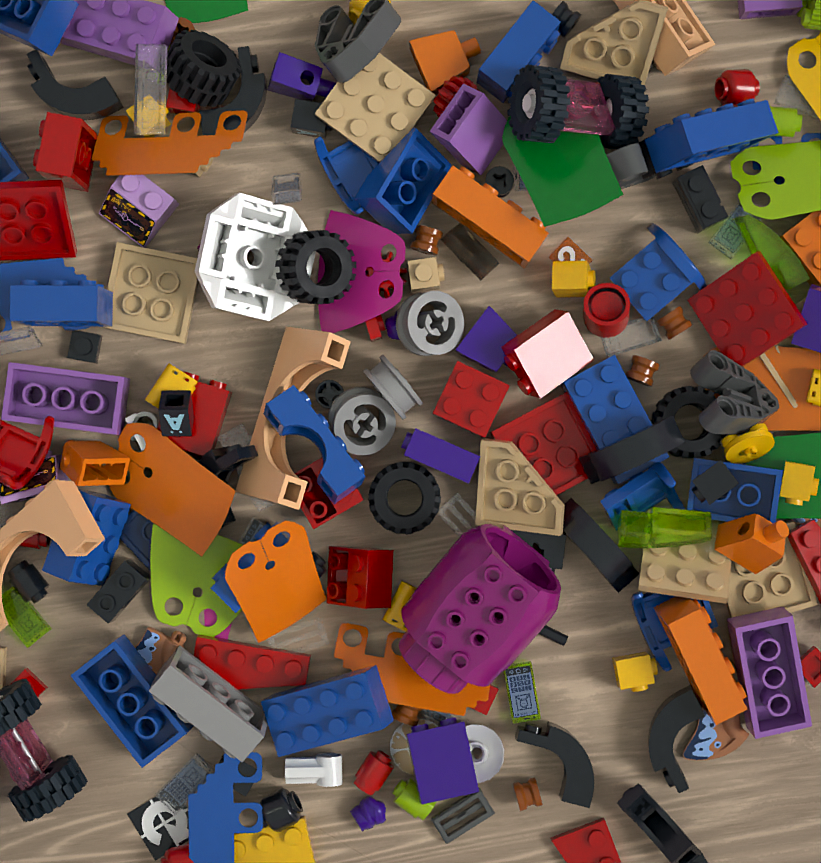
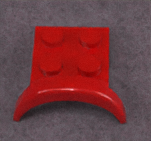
M52 416L45 418L40 437L0 420V482L4 486L14 490L21 489L37 473L51 445L54 431V418Z

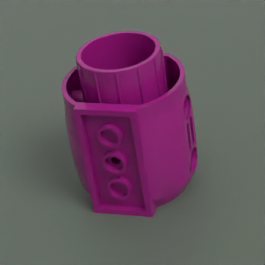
M483 524L464 532L422 581L401 610L402 619L407 631L398 645L405 661L426 682L446 693H459L467 683L481 687L491 685L500 673L505 671L532 642L558 609L561 585L549 567L550 562L505 525L503 528L492 524Z

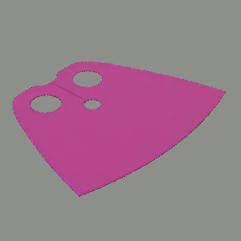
M330 210L325 230L329 231V233H337L340 235L339 240L345 239L349 245L346 248L347 250H353L355 256H352L351 260L356 262V268H352V273L356 274L355 280L349 281L352 287L348 292H343L344 297L340 300H334L330 304H318L321 331L336 333L381 315L400 302L403 294L400 266L405 260L406 247L404 240L387 228L353 215ZM387 244H392L396 248V257L391 262H385L381 258V250ZM321 255L319 259L318 282L322 279L325 272V264ZM367 267H372L374 271H381L373 272V275L370 277L365 275ZM390 280L394 285V292L391 297L382 298L379 295V286L383 281Z

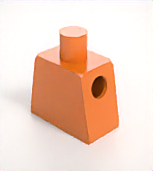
M454 30L409 41V49L426 88L435 95L443 87L444 81H449L453 75L457 77L468 75L470 73V65L467 59L481 54L480 46L475 37L460 43Z
M69 440L63 446L60 469L77 486L124 485L130 457L101 441Z
M759 514L747 515L718 525L714 550L752 573L757 574L782 558L784 555L785 539L789 535V528L781 520L772 523Z

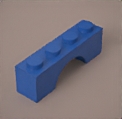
M295 385L266 403L263 414L280 436H304L319 448L323 459V468L316 482L333 504H336L362 485L366 477L362 464L357 459H352L346 452L347 447L339 436L335 437L328 429L329 424L322 414H317L313 410L311 401L305 392H299Z

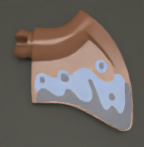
M148 627L135 648L157 675L159 669L180 645L184 648L183 644L187 638L180 631H174L171 637L152 627Z
M704 711L705 716L698 719L696 730L683 751V757L687 760H711L735 751L749 736V733L741 726L740 714L715 725Z

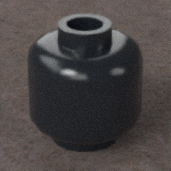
M284 788L265 796L260 802L263 808V826L265 828L269 826L275 832H281L296 824L300 820V813L303 812V807L297 794L294 791L289 792Z

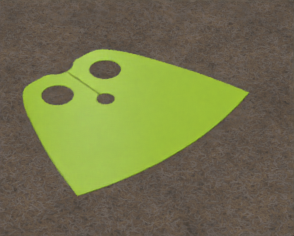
M153 524L150 555L151 594L153 609L157 619L164 624L174 627L187 624L195 634L215 637L225 630L242 609L240 608L235 613L211 589L215 583L212 577L228 563L231 554L243 545L229 538L217 535L201 557L171 534ZM200 587L203 591L202 596L195 597L193 589ZM172 597L180 599L183 604V610L175 616L169 615L164 608L165 602ZM212 609L215 611L217 621L213 626L206 627L199 622V614L202 610Z

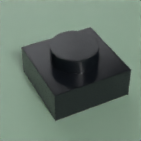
M72 330L67 358L97 364L103 336Z

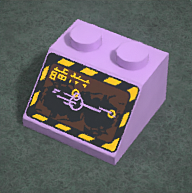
M119 175L111 185L99 215L138 245L146 248L178 207L179 203L144 175Z
M48 451L37 473L21 489L14 490L0 482L1 504L17 503L35 498L44 490V486L52 480L68 481L67 475L60 469L62 455H53L52 451Z

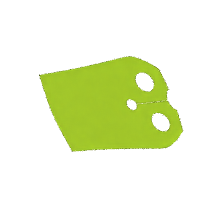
M821 140L750 147L742 151L730 162L732 177L741 186L740 193L737 195L745 212L760 218L774 220L821 211ZM747 161H755L760 164L761 171L756 175H748L743 171L742 166ZM781 176L785 179V182L778 185L774 182V178ZM758 192L766 193L770 197V203L765 207H758L753 204L752 196Z

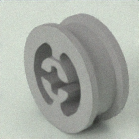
M441 291L417 293L408 297L400 306L396 317V330L401 343L410 352L420 356L441 355L454 349L461 340L464 331V317L459 304L450 295ZM427 303L435 308V310L419 312ZM440 336L433 344L427 342L425 338Z
M381 355L379 357L381 360L379 364L371 370L364 369L363 372L388 405L404 420L406 418L405 413L415 404L421 406L423 402L401 373L384 355Z
M355 387L344 391L333 401L328 413V424L332 434L335 437L339 436L347 447V452L355 455H370L378 452L389 443L395 431L396 418L392 407L388 405L377 391L367 387ZM364 404H370L378 407V421L376 417L370 412V410L368 408L366 409L363 406ZM345 421L353 432L357 433L360 437L355 438L345 434Z

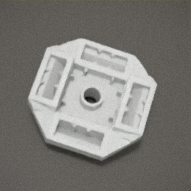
M236 193L207 214L195 274L211 308L270 321L292 306L300 303L297 302V299H291L287 296L289 291L282 290L280 284L283 281L276 277V273L280 272V268L275 267L276 260L281 259V256L278 255L279 249L286 248L283 243L287 239H293L292 235L308 231L294 208L275 204V202L243 193ZM249 250L254 254V261L251 265L247 261ZM316 251L309 256L307 261L309 278L311 277Z

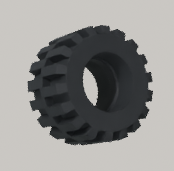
M184 30L176 35L161 63L160 70L164 81L169 84V88L178 93V96L181 98H185L189 102L199 104L200 106L216 107L217 104L221 105L226 100L239 78L241 63L236 58L234 51L229 49L227 44L215 36H211L203 31Z
M327 230L303 231V233L292 235L293 239H287L283 243L286 248L279 249L278 255L281 256V259L276 260L275 267H279L280 272L276 273L277 279H282L283 283L280 284V287L283 291H289L287 296L291 299H297V302L330 304L334 300H340L344 297L343 292L350 290L352 286L349 284V281H354L356 274L352 273V268H356V262L351 260V257L355 255L353 250H347L346 247L349 244L345 239L339 240L340 235L329 233ZM314 251L321 255L325 264L324 275L317 284L309 278L307 273V261Z
M692 385L674 389L665 394L664 398L656 404L657 408L652 413L654 423L671 416L675 419L677 411L686 405L695 406L702 412L716 399L715 393L711 390H705L704 387H693ZM704 429L698 438L692 440L684 439L685 443L669 452L675 457L682 458L707 456L712 453V450L719 448L721 445L720 441L727 434H713Z
M397 462L388 465L375 476L370 485L368 500L370 511L377 523L386 530L396 534L407 535L421 531L431 524L439 511L441 495L435 477L426 468L412 462ZM403 480L416 484L422 494L419 508L408 515L394 512L387 500L388 491L391 486Z

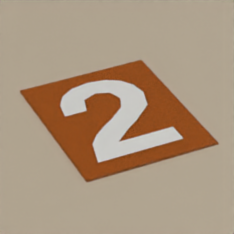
M569 237L549 256L552 261H588V264L593 261Z

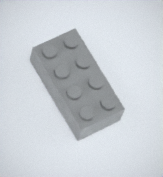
M180 645L159 669L149 689L153 698L159 704L167 705L173 709L180 720L185 723L190 722L198 728L200 734L205 739L213 740L219 744L229 757L237 758L243 763L265 736L268 723L263 708Z

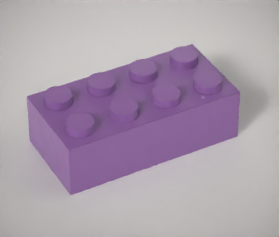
M74 0L79 5L60 40L61 44L160 73L161 63L167 54L179 20L166 6L146 0Z
M9 362L1 420L44 425L45 418L52 416L54 418V427L120 435L124 429L130 379L113 375Z
M782 606L727 618L737 679L747 695V698L743 699L748 709L744 711L746 727L753 737L757 739L812 727L793 615Z

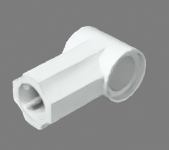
M323 753L316 755V757H286V784L317 783V786L322 787L342 785V755L339 753Z

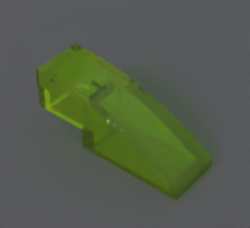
M749 214L738 215L734 218L750 254L752 255L757 251L762 253L784 289H792L810 279L801 261L778 234Z
M652 507L651 513L621 510L618 520V547H677L707 542L712 539L711 512Z

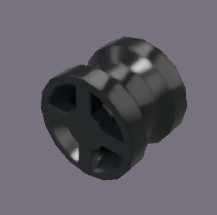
M562 1L552 14L561 21L558 30L563 38H566L582 15L578 11L573 12L570 10L565 1Z
M498 166L489 170L485 183L499 192L497 197L504 198L512 190L514 177L509 169Z
M325 380L317 386L315 397L322 407L330 409L333 401L344 392V389L334 380Z

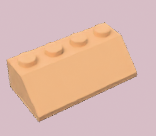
M637 0L613 1L621 10ZM646 0L668 7L653 57L654 65L664 76L679 70L716 45L686 0Z

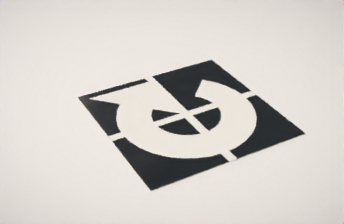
M159 794L127 814L155 861L164 856L167 849L180 846L189 841V815L185 803L176 810Z

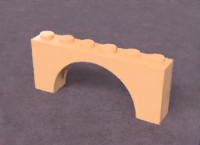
M286 327L249 445L255 446L258 456L243 464L235 492L285 507L300 509L308 482L299 478L291 469L286 455V435L280 436L263 414L265 405L293 385L300 392L322 373L333 369H342L351 341L330 332Z
M55 479L48 482L42 492L35 498L28 500L24 505L25 507L18 514L10 517L6 521V525L0 529V632L9 625L2 604L4 572L13 552L23 541L35 534L42 533L54 540L66 556H87L105 540L74 481Z

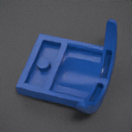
M322 137L316 138L314 144L318 158L333 188L352 213L360 214L364 209L354 198L366 177L379 162L350 141L328 152Z
M654 223L648 226L647 229L655 239L610 277L614 284L622 287L627 292L630 303L646 321L651 319L693 282L699 290L707 286L704 277L684 251L663 229Z
M657 462L644 473L639 472L635 474L627 484L619 489H612L600 501L616 531L664 499L668 500L677 514L686 515V509L674 489L676 481L661 462Z
M639 591L631 597L637 622L652 654L661 668L666 672L670 671L672 666L663 650L672 645L653 607L675 596L651 592L643 594ZM697 600L701 607L704 606L712 621L709 623L710 628L718 627L709 601Z

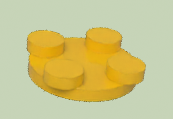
M756 424L750 428L748 433L740 436L731 434L722 439V444L725 448L724 455L726 460L731 463L750 462L768 453L773 448L775 440L773 435L768 432L766 424Z

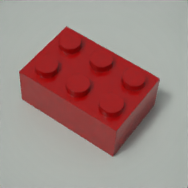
M47 112L46 120H42L39 127V137L42 140L40 149L35 150L33 165L36 167L35 171L47 180H62L64 188L88 192L94 166L92 155L98 135L81 118Z

